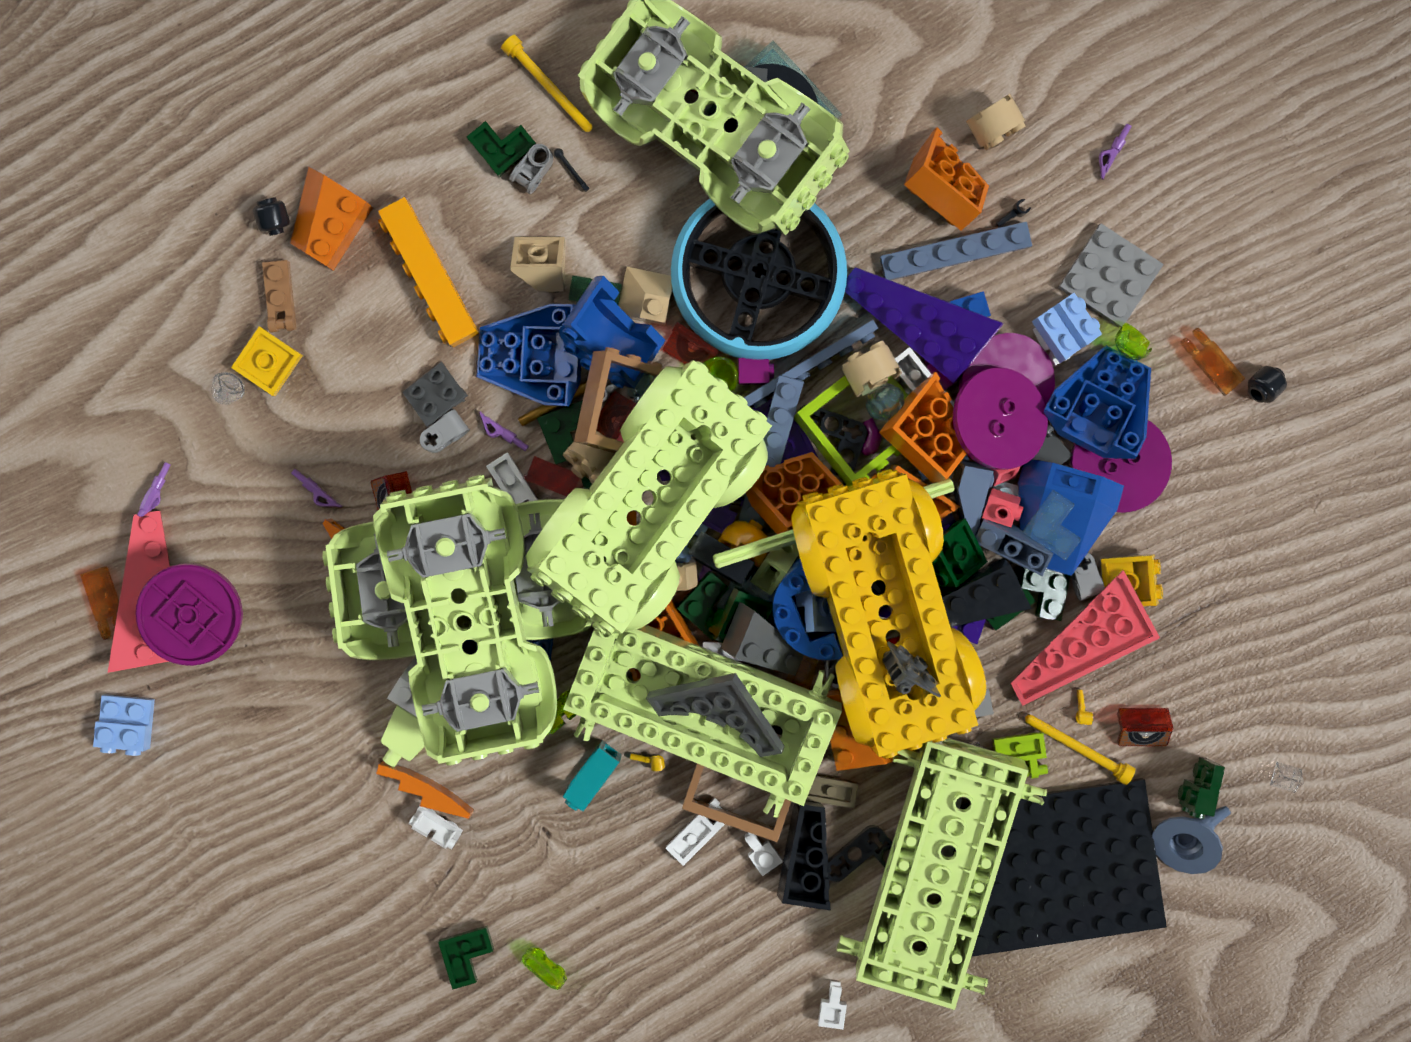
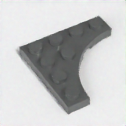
M736 673L649 691L646 699L659 717L667 715L689 716L690 713L704 715L707 721L725 727L727 724L739 731V737L747 742L759 757L782 754L784 744Z

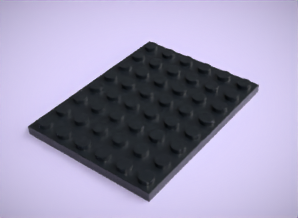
M1133 779L1127 785L1121 782H1113L1047 792L1046 796L1037 795L1043 798V805L1020 799L972 956L1167 927L1155 844L1152 838L1153 830L1145 779ZM970 804L961 805L960 809H966Z

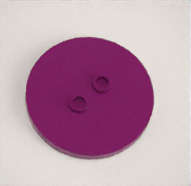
M1017 333L995 334L959 378L960 390L969 378L979 372L991 368H1008L1021 373L1036 386L1044 400L1045 406L1055 389L1054 369L1045 350L1033 339Z
M1008 368L987 369L973 375L959 390L953 408L954 430L963 450L978 464L994 470L1017 468L1033 459L1044 443L1048 427V418L1043 412L1046 406L1036 386L1021 373Z
M1149 420L1147 423V437L1136 459L1102 458L1074 443L1070 460L1071 468L1103 476L1124 485L1116 511L1118 513L1136 511L1154 502L1167 486L1172 470V455L1169 444L1159 428Z
M196 563L177 564L158 572L145 584L136 604L137 627L147 646L161 658L185 666L205 664L223 655L236 641L243 621L242 603L232 583L215 569Z

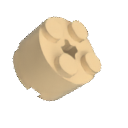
M1008 94L966 121L980 147H984L985 150L1003 141V134L1008 137L1026 126L1024 124L1025 118L1011 94Z
M884 341L872 345L870 351L865 354L859 351L847 358L848 362L842 365V371L856 397H859L861 394L862 396L867 395L885 386L888 377L892 376L893 379H896L902 374L898 363Z
M596 431V434L601 435V436H604V435H602L601 433H599L598 431ZM573 442L563 453L564 458L573 465L571 468L573 473L581 479L585 476L592 484L615 455V453Z

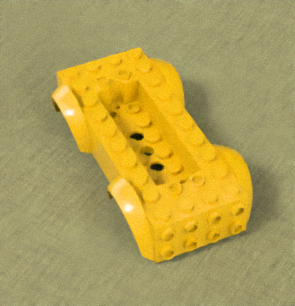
M889 469L878 472V478L867 479V477L855 479L852 481V486L847 487L840 484L827 489L828 493L826 494L814 492L802 496L803 501L797 502L798 506L791 515L795 541L807 582L813 595L827 598L843 656L837 662L835 668L840 694L852 734L857 743L869 746L878 757L883 758L894 757L898 755V751L904 749H919L923 746V743L929 741L934 743L947 739V735L957 733L960 735L972 731V727L978 726L975 710L985 699L986 679L980 658L970 641L960 631L950 627L932 562L942 551L944 542L942 523L937 508L924 487L908 479L907 474ZM877 580H882L886 585V590L881 595H875L871 590L873 582ZM883 605L891 607V615L886 619H881L878 614L880 607ZM894 629L900 634V640L894 645L898 647L901 645L911 655L915 657L918 655L925 660L928 665L926 669L937 681L936 687L941 697L935 696L916 684L911 687V691L907 694L897 691L882 661L884 653L890 651L886 641L888 631Z

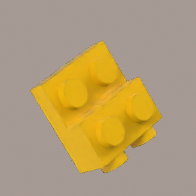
M1154 554L1101 559L1104 587L1124 570L1143 607L1157 606L1159 604L1158 599H1163L1162 584H1157L1156 574H1161L1160 559H1155Z

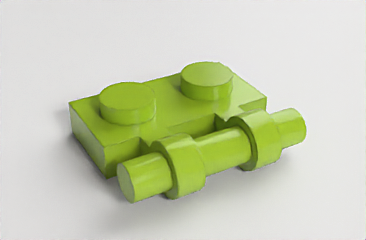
M1043 732L992 738L995 752L1028 761L1027 768L1029 771L1027 777L1030 776V779L1048 774L1047 765H1038L1037 759L1047 758Z

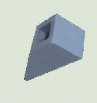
M962 460L956 467L952 478L953 492L956 504L960 506L957 509L959 519L966 518L974 536H976L981 526L980 518L982 511L984 512L988 502V490L994 483V471L977 462Z
M984 519L976 535L980 546L1041 576L1044 575L1054 554L1014 524L1010 528Z

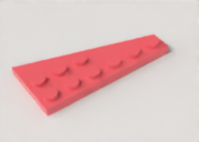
M161 511L148 512L143 517H139L137 514L133 516L108 673L169 662L155 654L147 646L140 635L136 622V604L143 587L158 572L170 567Z
M1124 570L1011 682L1022 706L1160 638Z

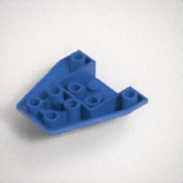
M548 304L480 327L477 378L543 405L569 406L580 385L581 365L579 362L581 360L563 348L565 344L560 337L559 329L575 305Z
M1106 345L1054 390L1043 412L1058 435L1102 458L1136 459L1147 437L1151 368Z
M1031 459L1023 465L1018 481V495L1021 497L1019 506L1023 507L1020 517V529L1054 553L1048 564V570L1072 576L1116 513L1124 485L1103 476L1052 462Z

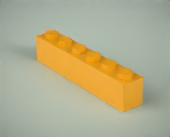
M403 197L379 210L381 219L378 222L385 234L389 232L393 238L390 244L397 256L402 255L405 261L402 267L409 278L413 276L417 285L414 286V289L421 300L425 298L429 306L426 308L430 319L432 322L437 320L441 328L438 330V334L443 343H449L454 348L478 335L479 331L410 202Z

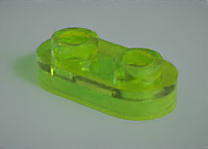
M530 947L522 956L523 964L548 987L559 990L566 982L565 970L550 960L542 949Z

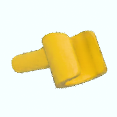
M1077 690L1078 711L1075 717L1076 721L1079 724L1091 725L1093 713L1085 711L1083 690Z
M630 754L631 760L651 763V771H662L665 768L664 758L661 755L649 757Z

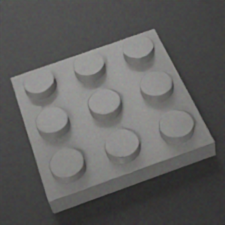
M1099 224L1058 288L1068 295L1075 293L1077 297H1081L1085 301L1088 308L1117 327L1122 328L1164 264L1105 225Z

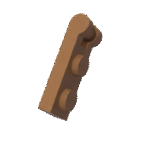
M288 260L263 262L268 330L270 333L279 332V329H287V331L296 330L290 262ZM285 312V319H278V313Z

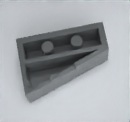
M739 602L721 649L735 659L796 676L804 655L792 648L784 640L780 632L759 614Z

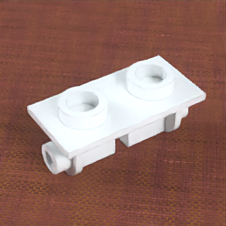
M420 805L408 823L412 826L411 829L425 837L428 836L430 831L435 832L431 840L444 849L448 847L452 850L463 831L454 822L447 821L437 815L434 810L421 807Z

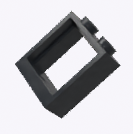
M702 531L699 536L694 534L687 546L690 550L688 554L692 559L741 588H744L756 567L755 562L745 559L717 568L714 564L713 556L731 548Z

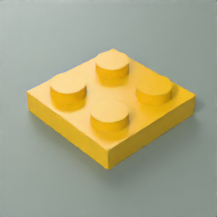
M259 326L231 368L270 395L276 396L303 355Z

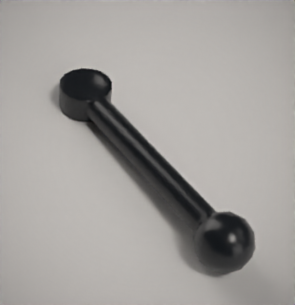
M560 148L555 149L554 156L560 158L583 190L587 192L589 187L564 157L563 150Z

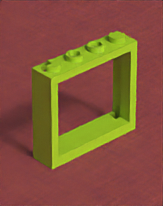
M843 376L794 415V420L848 487L853 485L852 481L862 477L870 478L867 475L873 469L877 472L889 463L887 461L889 456L894 454L897 457L901 453L891 445L857 473H854L810 416L850 385L846 376ZM892 376L888 377L885 387L898 404L901 405L908 394L896 379H893Z

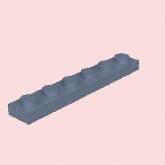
M1027 222L882 255L880 256L884 278L895 280L1032 247Z
M874 320L868 322L782 375L801 381L811 376L810 370L815 367L821 370L832 363L830 358L837 354L843 357L854 350L853 344L858 341L864 344L874 338L873 332L878 329ZM778 377L744 397L748 402L747 405L749 407L753 405L756 409L768 402L766 397L774 393Z
M783 375L778 377L767 416V422L772 427L763 438L768 451L766 466L775 467V465L781 464L804 381ZM745 494L739 520L748 523L750 520H754L763 526L764 519L754 510Z

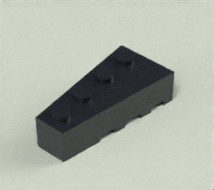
M1004 558L978 570L957 588L940 589L950 627L1032 609L1010 563Z
M806 800L804 806L794 803L777 896L783 904L831 911L827 868L828 854L826 849L825 807L819 802Z

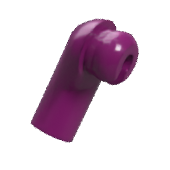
M870 418L863 422L868 435L861 450L865 456L875 454L879 449L882 439L873 418Z

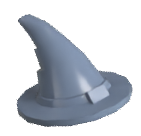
M1224 806L1216 809L1214 817L1205 815L1204 819L1172 817L1160 822L1152 833L1156 855L1169 867L1188 874H1201L1214 869L1221 861L1223 851L1219 836L1214 832L1216 825L1231 814V811L1228 807Z

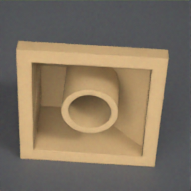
M515 237L511 271L537 291H564L565 237Z
M626 267L618 306L633 320L666 326L673 292L671 276Z

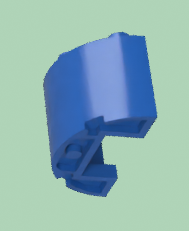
M596 276L592 279L560 327L559 334L565 344L563 348L568 353L581 360L579 362L580 365L587 370H590L593 352L605 351L606 347L619 350V355L625 357L626 354L641 357V362L644 363L653 361L666 340L652 325L635 323L613 301L620 292L605 276ZM611 363L608 379L618 388L626 386L635 389L644 373Z
M798 555L789 571L783 577L774 596L773 616L777 629L784 640L803 655L820 660L841 659L843 653L837 633L806 632L804 621L805 608L796 607L795 595L811 589L807 582L800 556Z

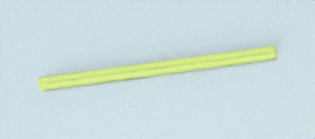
M951 479L924 486L931 498L954 491ZM793 529L715 554L713 556L714 564L717 568H721L794 544L796 541Z

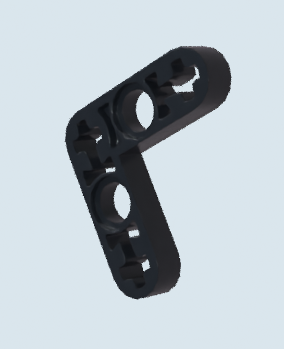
M820 408L812 414L816 417H820V412L825 414L820 421L819 429L826 435L840 439L837 447L839 454L843 449L852 450L854 458L847 464L854 472L867 435L865 425L860 421ZM828 417H834L838 420L839 426L835 431L826 429L825 420ZM843 420L848 422L845 427L853 429L855 425L859 426V431L862 432V435L857 436L855 439H852V434L847 431L843 432L844 436L839 435L843 428ZM831 466L830 471L832 474L838 475Z
M869 825L828 859L829 880L833 882L842 881L871 855H874L885 868L887 862L883 860V853L891 849L893 842L879 826ZM870 832L874 834L878 832L879 834L877 837L882 844H884L885 841H887L888 843L881 846V848L879 849L878 845L873 840L868 842V834ZM852 847L861 849V856L857 860H852L848 857V850ZM843 855L846 862L849 863L850 866L847 868L846 864L844 863L840 867L841 873L839 875H837L836 873H833L831 875L830 873L832 870L830 866L833 864L836 867L839 866L842 863V859L840 857Z

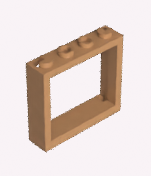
M606 347L605 351L593 352L574 442L616 454L624 442L596 434L611 363L655 377L663 369L660 363L652 361L644 363L641 362V357L626 354L625 357L619 355V350Z
M697 763L682 809L778 843L791 801L784 800L774 827L725 809L710 806L708 803L694 799L704 766Z

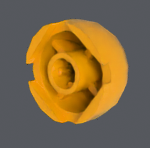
M750 520L749 523L736 521L724 529L718 541L733 549L767 538V536L762 531L763 526L754 520ZM767 553L748 559L755 562L756 567H759L765 560Z

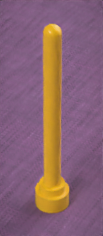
M515 34L510 36L501 46L507 56L517 58L585 132H590L592 124L523 51L522 41Z
M1031 714L1025 716L1027 724L1113 772L1116 780L1122 784L1127 785L1132 780L1136 770L1135 767L1128 763L1123 764L1120 762L1118 764Z

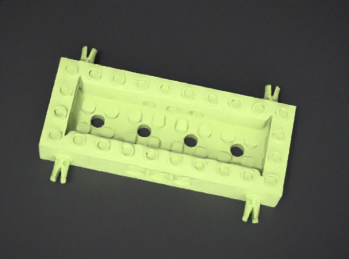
M645 625L633 631H624L622 634L613 633L612 635L607 632L604 635L594 628L563 710L581 716L574 736L577 738L585 727L583 740L589 741L596 722L770 792L771 794L763 812L768 814L772 806L776 804L773 817H779V812L785 799L804 806L842 713V703L827 697L835 676L830 673L825 683L822 684L824 670H819V675L813 689L808 690ZM635 668L639 670L641 678L638 681H631L627 677L629 669ZM736 673L770 725H778L782 728L783 734L779 738L784 744L782 754L759 757L756 751L739 737V731L727 724L725 727L707 721L704 715L690 713L689 716L667 715L659 717L646 699L649 691Z
M947 738L941 742L934 743L929 741L923 743L919 753L904 749L898 751V754L902 756L896 755L893 757V762L914 767L913 776L864 939L860 942L840 935L836 951L858 957L856 981L955 1010L962 988L981 993L982 995L985 994L984 987H987L988 979L966 972L1020 799H1025L1043 805V798L1037 795L1046 796L1047 789L1025 784L1029 770L1023 759ZM960 797L968 798L970 800L969 807L966 809L958 808L956 806L957 799ZM944 846H953L956 849L955 854L951 857L943 856L941 850ZM932 893L939 894L941 901L935 905L930 904L926 900L928 895ZM916 941H923L927 947L924 951L918 952L912 948V945Z

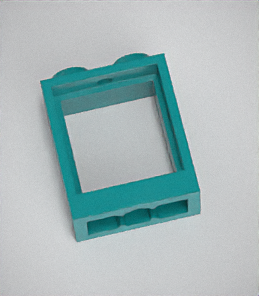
M602 740L566 788L563 798L566 799L565 803L575 811L578 809L584 811L620 763L622 754Z

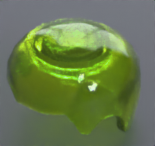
M1125 323L1115 335V345L1118 352L1128 359L1138 361L1146 358L1152 351V348L1147 350L1150 341L1129 323Z
M721 356L712 357L703 362L709 370L708 373L714 378L723 380L728 385L730 391L736 388L739 382V369L731 359Z

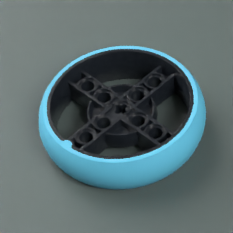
M708 199L689 217L683 226L672 255L671 283L673 294L687 324L707 344L737 358L776 359L793 354L811 344L828 328L835 318L844 297L847 281V262L844 247L829 217L815 203L800 216L815 232L824 248L828 264V278L796 269L794 257L787 246L780 241L782 232L778 229H770L755 235L746 236L734 243L729 249L698 241L705 228L723 214L713 201ZM763 242H768L772 245L773 250L768 254L762 253L759 245ZM708 252H713L717 255L718 259L715 263L708 264L703 259L704 255ZM737 259L741 262L742 267L738 271H732L727 264L730 260ZM690 266L720 274L727 293L738 303L729 334L716 327L700 309L692 291ZM757 266L762 267V272L766 273V275L761 274V278H757L752 269L756 270ZM780 273H785L789 276L790 282L786 285H781L777 282L776 276ZM804 280L811 281L814 284V290L811 292L803 291L801 282ZM754 290L758 293L759 299L756 302H749L745 298V293ZM788 295L820 303L813 316L794 332L773 340L751 341L760 310L772 308L780 304ZM743 314L749 315L752 319V324L747 327L741 326L738 323L739 316Z

